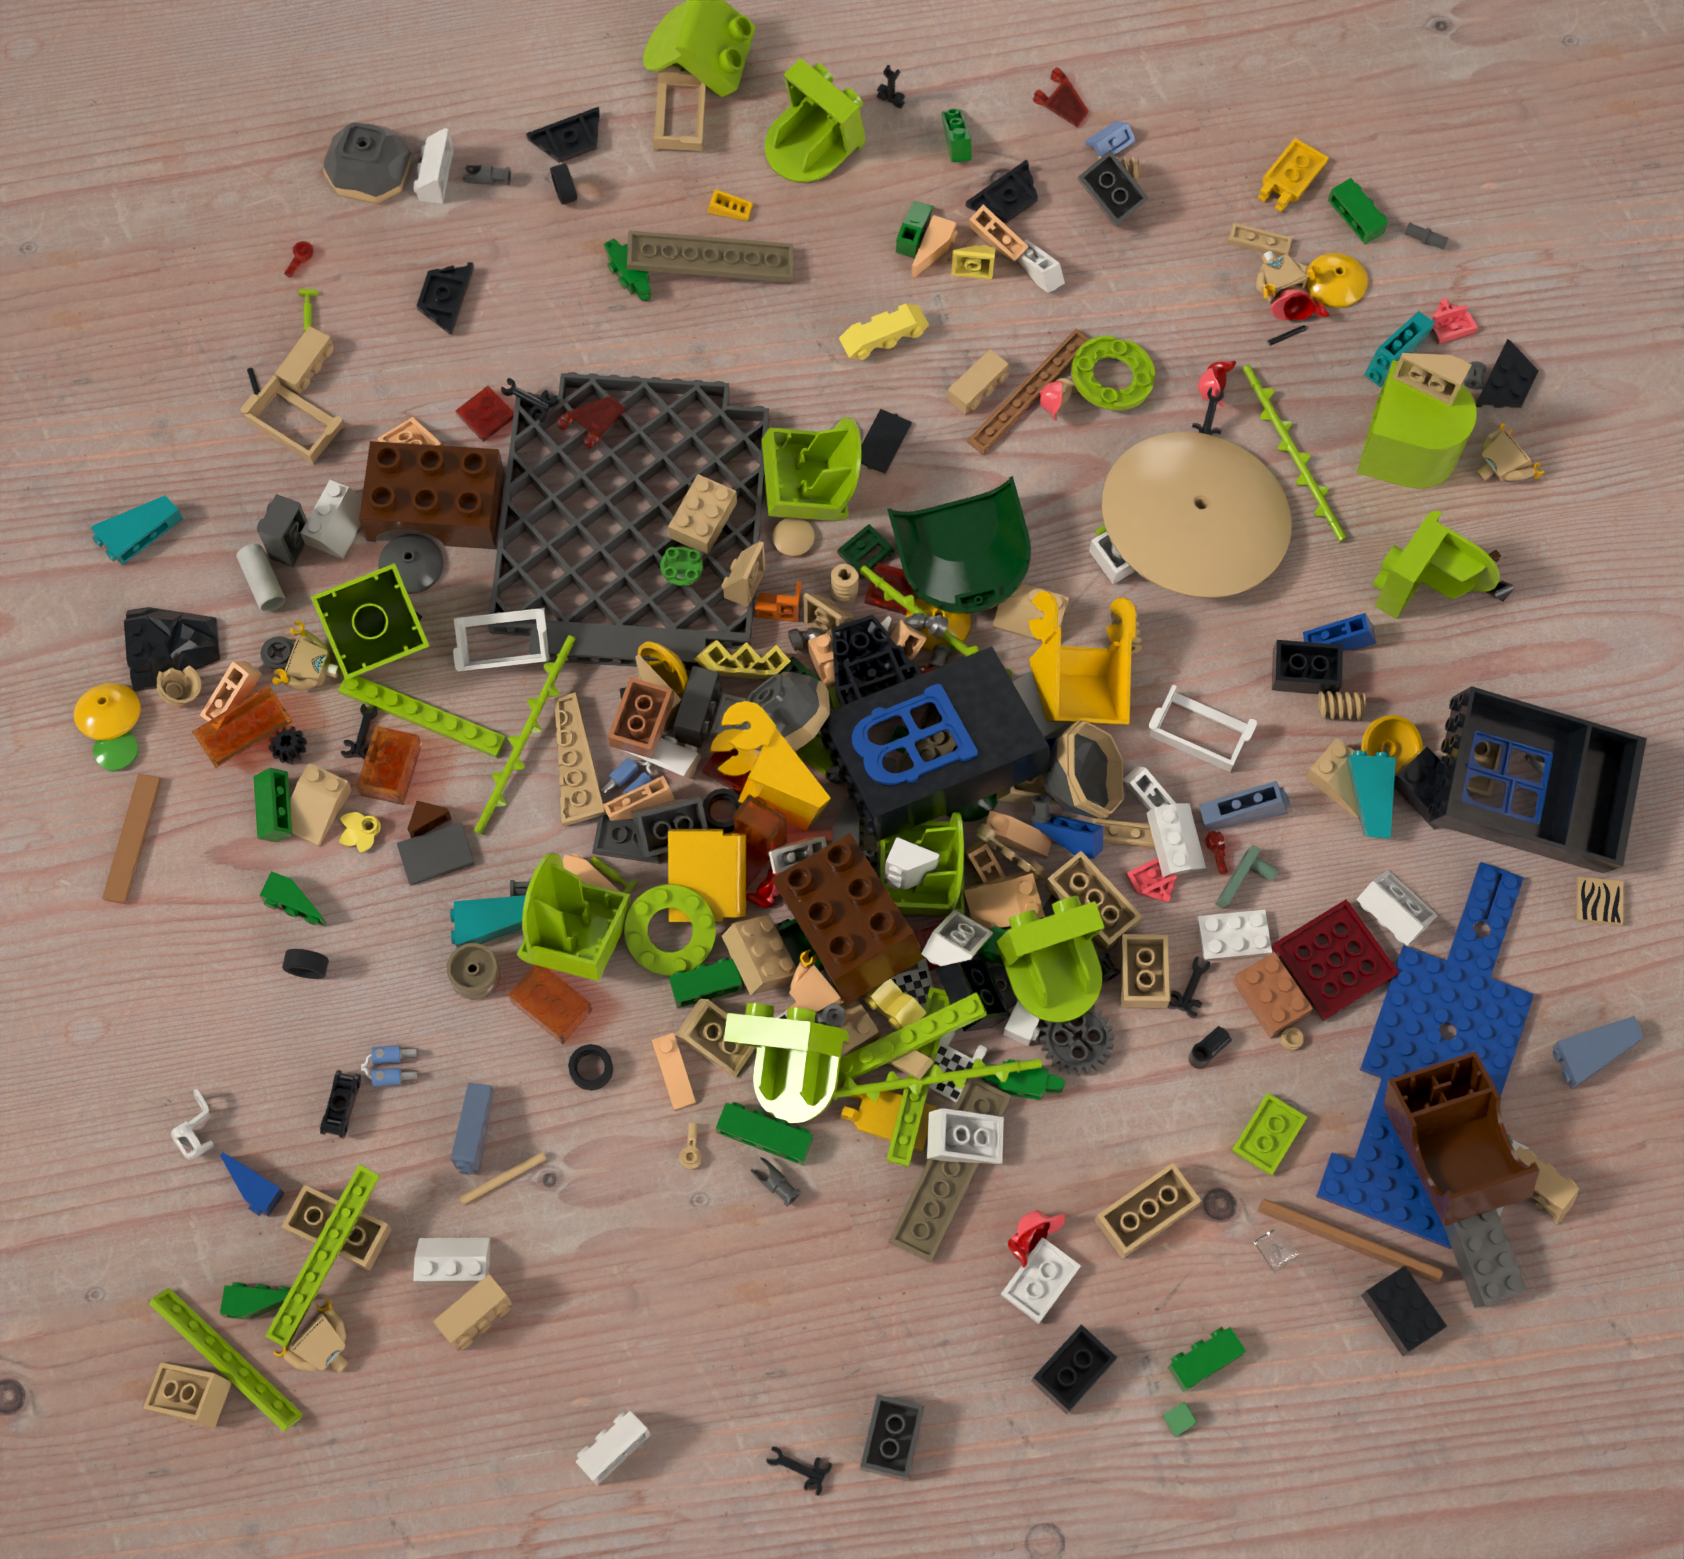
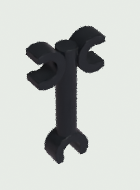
M888 64L883 71L884 76L887 78V86L880 84L877 88L879 92L877 98L881 100L887 99L888 102L901 109L905 104V101H903L905 95L900 92L895 93V81L900 75V70L897 69L896 72H893Z
M511 378L507 379V384L512 386L511 388L501 387L503 395H515L533 405L534 407L530 409V416L533 418L536 413H541L539 416L541 423L546 420V412L549 411L550 407H554L558 402L556 395L551 400L546 399L549 396L547 390L543 391L541 395L542 400L516 387L515 381Z
M1213 387L1208 389L1209 404L1203 427L1199 423L1192 424V428L1198 429L1199 433L1213 435L1214 433L1221 434L1222 431L1217 427L1211 429L1217 403L1224 395V391L1221 389L1219 396H1213Z
M361 705L360 712L363 718L356 744L351 740H344V745L351 747L349 751H341V755L344 758L362 757L364 761L372 762V757L365 755V753L369 750L375 751V746L369 743L365 744L370 722L378 715L376 706L373 707L372 712L366 713V705Z
M1199 957L1194 958L1192 963L1194 971L1183 997L1180 992L1172 991L1171 996L1177 998L1178 1002H1169L1168 1004L1169 1009L1178 1008L1186 1012L1190 1018H1196L1198 1013L1191 1010L1192 1006L1201 1008V1001L1191 999L1202 974L1206 973L1210 967L1209 961H1207L1205 967H1199L1197 965Z
M772 1447L771 1451L778 1454V1459L775 1461L767 1459L766 1463L770 1466L782 1465L810 1478L805 1482L804 1490L807 1491L810 1484H816L818 1489L815 1495L819 1496L822 1492V1482L825 1475L831 1471L832 1463L829 1462L827 1468L822 1470L818 1467L820 1458L817 1457L814 1461V1469L784 1456L778 1447Z

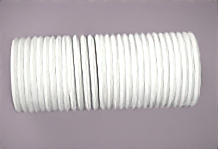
M249 544L244 546L237 552L236 557L259 609L264 612L278 609L285 603L286 598L262 545Z

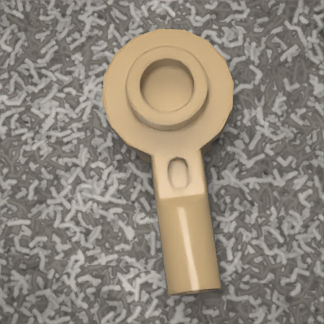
M689 1123L687 1147L682 1149L679 1154L681 1166L688 1170L697 1168L702 1161V1154L696 1148L697 1123Z

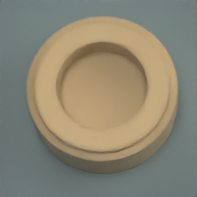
M1296 1027L1286 1028L1280 1036L1281 1045L1288 1051L1298 1050L1304 1042L1302 1031Z

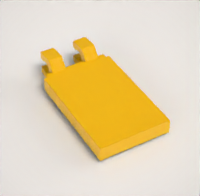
M1294 138L1263 176V187L1260 189L1258 199L1265 202L1272 191L1280 195L1275 209L1282 213L1289 202L1298 201L1328 163L1329 157L1299 139Z
M881 1091L877 1102H872L867 1094L848 1096L862 1102L859 1111L844 1106L841 1119L853 1122L854 1126H857V1131L891 1142L903 1095L891 1091ZM924 1104L914 1150L923 1152L928 1136L929 1112L935 1111L936 1106Z

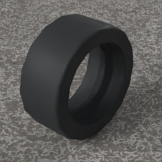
M563 163L550 167L553 184L561 205L576 201L577 194L567 164Z
M722 788L716 789L707 795L703 802V809L707 826L710 829H724V833H729L739 828L744 820L745 808L744 804L738 802L740 798L738 793L731 789ZM723 799L732 801L737 809L736 816L729 822L714 820L710 812L713 803Z
M289 949L285 952L282 969L294 976L322 979L326 976L329 959L323 954L314 951Z
M583 1045L576 1049L569 1059L568 1068L570 1076L574 1083L584 1090L593 1091L600 1089L612 1077L613 1065L611 1057L599 1045ZM593 1054L603 1060L604 1072L596 1080H585L578 1073V1062L585 1055Z

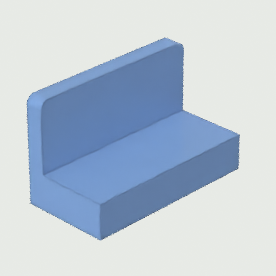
M1115 121L1087 139L1085 143L1088 146H1094L1097 155L1102 157L1110 150L1115 155L1136 140L1128 123Z

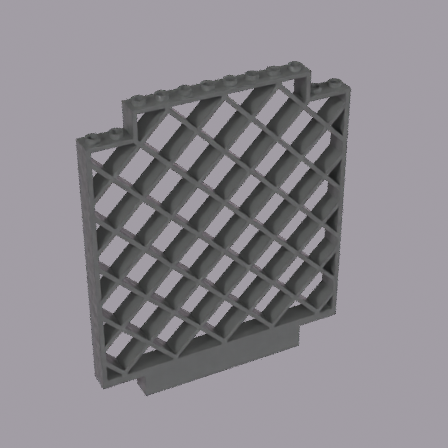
M575 372L561 373L559 394L556 395L558 402L554 407H550L551 410L546 413V420L542 423L539 419L534 421L523 409V407L532 408L534 406L516 396L489 614L498 613V610L500 613L511 612L500 600V594L520 579L535 596L516 611L538 609L544 605L558 620L546 621L550 662L556 661L557 654L560 653L568 635L575 637L576 640L567 657L568 660L565 661L566 663L637 667L635 656L638 655L639 646L644 642H656L673 651L681 659L685 670H692L693 666L702 668L694 658L715 640H718L724 648L737 649L746 642L751 646L755 594L749 607H747V612L727 626L711 609L724 599L722 586L702 600L689 585L678 586L668 582L649 597L634 579L654 563L660 568L662 557L666 554V550L680 544V542L668 537L657 547L653 548L639 531L659 515L670 524L674 516L668 508L687 494L697 474L708 478L717 471L731 485V489L736 491L737 499L741 496L756 512L753 517L737 529L727 520L723 530L728 536L715 545L708 555L699 551L700 557L703 560V570L709 567L723 582L725 577L730 575L716 560L736 544L743 551L751 547L752 545L745 537L752 531H754L753 545L759 542L765 472L762 443L760 451L754 442L761 436L763 438L769 429V408H764L763 406H729V383L722 381L704 382L702 380L684 381L678 378L668 380L659 377L601 376L595 373L584 375ZM567 387L579 388L565 399ZM604 390L631 392L616 403ZM527 392L535 396L536 398L542 400V394H533L531 392ZM548 393L549 396L546 399L551 400L554 394ZM656 393L684 395L668 406ZM593 394L602 403L609 401L620 408L622 412L615 419H618L632 433L613 449H610L597 433L572 417L574 414H577L573 409ZM708 396L724 397L723 408L720 409ZM646 397L660 413L639 428L625 412ZM698 400L712 416L692 431L677 415ZM566 415L580 431L558 446L544 431ZM522 420V422L527 426V428L520 433V426ZM731 420L761 422L744 434ZM667 422H670L684 438L663 453L649 436ZM722 425L736 441L716 456L701 439ZM537 437L551 453L529 468L517 456V451ZM589 440L603 456L582 472L568 455ZM641 443L655 457V460L635 475L620 458ZM693 446L708 463L687 478L673 461ZM743 450H746L760 464V467L740 481L725 464ZM561 462L575 478L553 494L539 477ZM613 465L627 481L606 497L591 481ZM515 468H517L522 475L514 480ZM665 468L679 485L658 500L644 483ZM758 483L756 498L749 489ZM532 484L546 500L523 516L511 501L515 495ZM584 487L596 499L598 504L576 519L562 503ZM637 490L651 507L632 522H629L615 505ZM555 509L567 521L569 526L547 542L533 525ZM608 512L622 529L600 545L586 528ZM511 515L517 522L508 528ZM526 531L540 548L517 564L506 552V545ZM579 534L593 549V552L571 568L558 554L557 550ZM629 538H632L646 555L625 571L612 558L610 553ZM550 557L564 574L541 590L527 573ZM603 560L618 577L595 594L580 576ZM505 562L511 570L502 576ZM571 583H574L588 600L568 616H565L551 599ZM627 586L642 603L619 620L604 602ZM680 589L695 607L673 623L658 605ZM597 608L612 625L578 622ZM651 612L665 628L632 625ZM704 615L718 631L691 630L686 628ZM536 620L488 624L491 634L531 636L529 655L541 654ZM746 627L745 633H740ZM643 657L645 661H659L658 658Z

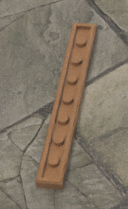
M1075 329L968 439V444L984 455L1041 397L1040 391L1047 384L1055 382L1071 366L1078 349L1090 338L1078 329Z
M1263 1199L1257 1212L1399 1269L1406 1266L1410 1273L1431 1282L1437 1283L1442 1277L1443 1271L1439 1268L1269 1200Z

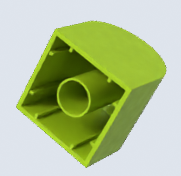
M1392 360L1375 405L1356 473L1408 488H1430L1445 481L1454 471L1476 423L1477 410L1475 401L1464 385L1461 387L1452 406L1392 378L1398 365V361Z
M395 563L310 596L345 680L429 647Z

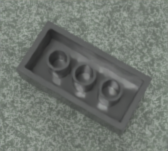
M1496 1209L1444 1226L1474 1308L1486 1306L1527 1291Z

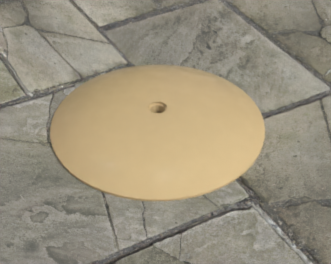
M1171 432L1145 439L1128 449L1116 461L1107 476L1103 488L1102 516L1106 531L1115 549L1141 576L1175 593L1200 598H1217L1247 591L1259 585L1276 570L1283 560L1290 543L1292 532L1290 508L1277 479L1251 453L1230 441L1216 436L1196 432Z

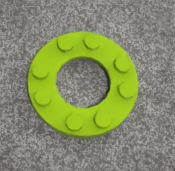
M1105 335L1088 340L1078 349L1072 362L1071 375L1075 387L1088 402L1103 409L1123 411L1137 407L1147 399L1154 385L1155 369L1151 358L1139 345L1128 339L1124 341L1116 339L1112 335ZM1105 358H1116L1123 361L1132 372V383L1127 388L1120 390L1102 387V384L1096 381L1093 374L1095 363Z
M662 884L648 889L634 901L625 920V939L632 956L644 968L661 975H672L680 970H685L686 972L693 970L706 959L715 941L716 922L709 904L699 893L681 885ZM664 908H676L683 911L690 918L693 926L690 942L683 949L675 952H666L658 949L651 942L648 935V924L651 917L657 911Z

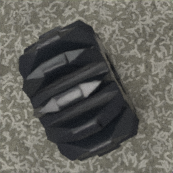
M285 726L282 727V732L275 730L274 734L276 737H269L271 744L268 747L270 752H273V758H279L283 764L287 759L293 764V758L295 757L301 760L300 753H306L304 745L307 744L306 738H303L302 731H296L293 726L288 731Z

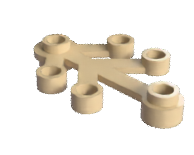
M981 823L977 829L978 833L976 836L995 850L1000 847L1002 849L1000 853L1011 862L1015 859L1018 860L1019 863L1017 865L1026 872H1032L1035 879H1038L1039 876L1044 879V873L1047 871L1034 860L1028 863L1020 858L1016 853L994 839V836L997 834L995 831Z

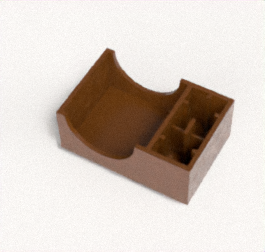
M370 441L359 521L367 541L376 542V536L384 531L406 529L429 534L448 547L495 549L505 474L499 449Z
M851 833L846 834L772 878L783 902L794 916L846 1005L925 959V956L921 955L923 951L913 930Z
M1476 1051L1388 1079L1384 1109L1443 1226L1532 1197L1540 1171L1536 1162L1527 1166L1515 1152L1502 1120L1501 1097Z

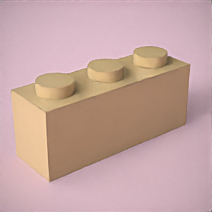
M309 326L274 375L278 378L280 384L298 395L301 394L303 389H307L311 378L320 371L326 357H330L333 352L334 346L331 337Z
M989 349L948 389L947 400L965 415L970 410H975L982 398L988 397L998 383H1003L1007 379L1009 364Z

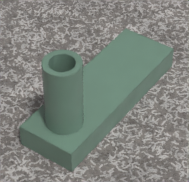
M1252 845L1246 850L1215 905L1223 909L1230 903L1250 868L1270 881L1276 877L1279 870L1259 858L1257 855L1261 849Z

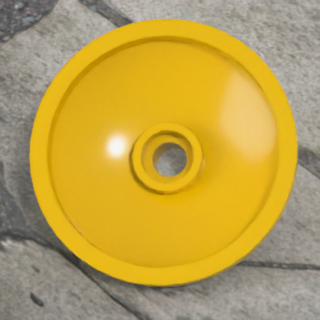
M1332 252L1323 254L1311 262L1310 265L1318 264L1320 266L1322 275H1315L1314 280H1310L1307 277L1306 287L1313 299L1319 300L1324 306L1346 308L1356 304L1365 294L1368 285L1367 273L1362 264L1355 258L1344 253Z
M920 597L915 600V605L927 615L935 617L936 614L940 613L943 617L947 618V630L960 641H965L971 626L970 614H956L939 610L923 601ZM908 611L906 618L912 615V613ZM926 627L920 628L927 638L921 647L922 649L934 652L933 648L935 645L948 647V641L944 638H937L931 635Z
M644 642L640 645L638 654L642 658L644 656L658 658L659 661L646 662L680 698L683 697L688 683V676L679 656L656 642Z
M103 683L92 687L79 698L74 708V721L79 731L88 738L94 740L115 739L127 733L136 724L141 711L140 701L136 693L124 684Z
M1386 715L1374 720L1366 729L1361 746L1362 751H1367V756H1376V752H1384L1383 746L1385 745L1386 753H1389V757L1396 758L1395 773L1418 751L1423 749L1422 739L1415 725L1408 719L1398 715Z

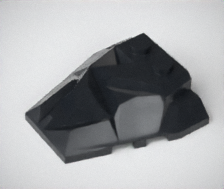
M152 607L127 610L126 619H124L126 659L134 691L157 688L159 671L164 673L168 669L174 668L183 672L189 665L194 670H197L220 659L216 617Z
M873 615L831 629L835 694L841 707L922 674L918 664L914 660L911 661L904 654V649L900 645L897 646L890 638L891 634Z

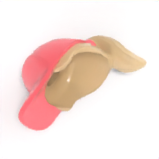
M1060 378L1056 382L1047 384L1040 391V404L1045 411L1052 414L1053 420L1057 421L1056 413L1060 412V408L1068 401L1071 393H1079V391L1075 387L1073 380Z

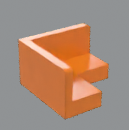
M797 581L795 596L759 593L755 606L756 618L799 623L802 603V582Z

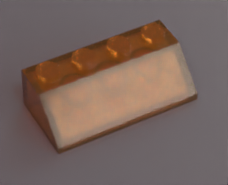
M268 685L195 729L192 733L214 767L218 768L293 721Z

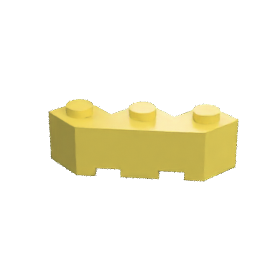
M905 303L898 306V311L891 314L885 311L871 317V322L863 325L861 322L853 324L839 337V340L849 358L863 360L876 347L885 349L894 347L902 336L911 338L921 336L929 324L919 305Z
M718 640L709 644L694 658L702 668L719 672V676L768 680L773 675L779 673L790 662V659L777 645L768 649L760 657L746 642L730 655Z
M892 979L861 996L872 1010L877 1009L888 1019L889 1024L896 1030L920 1020L927 1013L914 997L903 993Z

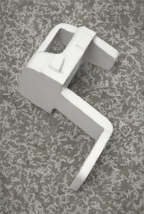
M198 1089L193 1090L194 1098L203 1112L190 1122L186 1121L171 1131V1138L183 1156L188 1160L194 1159L214 1147L212 1140L201 1145L192 1131L209 1116V1108ZM183 1144L188 1145L191 1150L190 1153L187 1154L182 1146Z

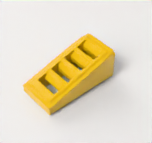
M714 189L707 213L748 221L753 202ZM733 205L737 206L736 210L732 209ZM741 207H745L744 213L740 212Z

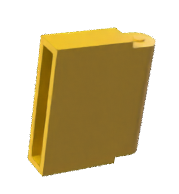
M669 829L668 884L688 887L699 893L712 909L715 922H723L724 917L746 916V834L724 833V829ZM669 908V922H691L690 918L683 911Z

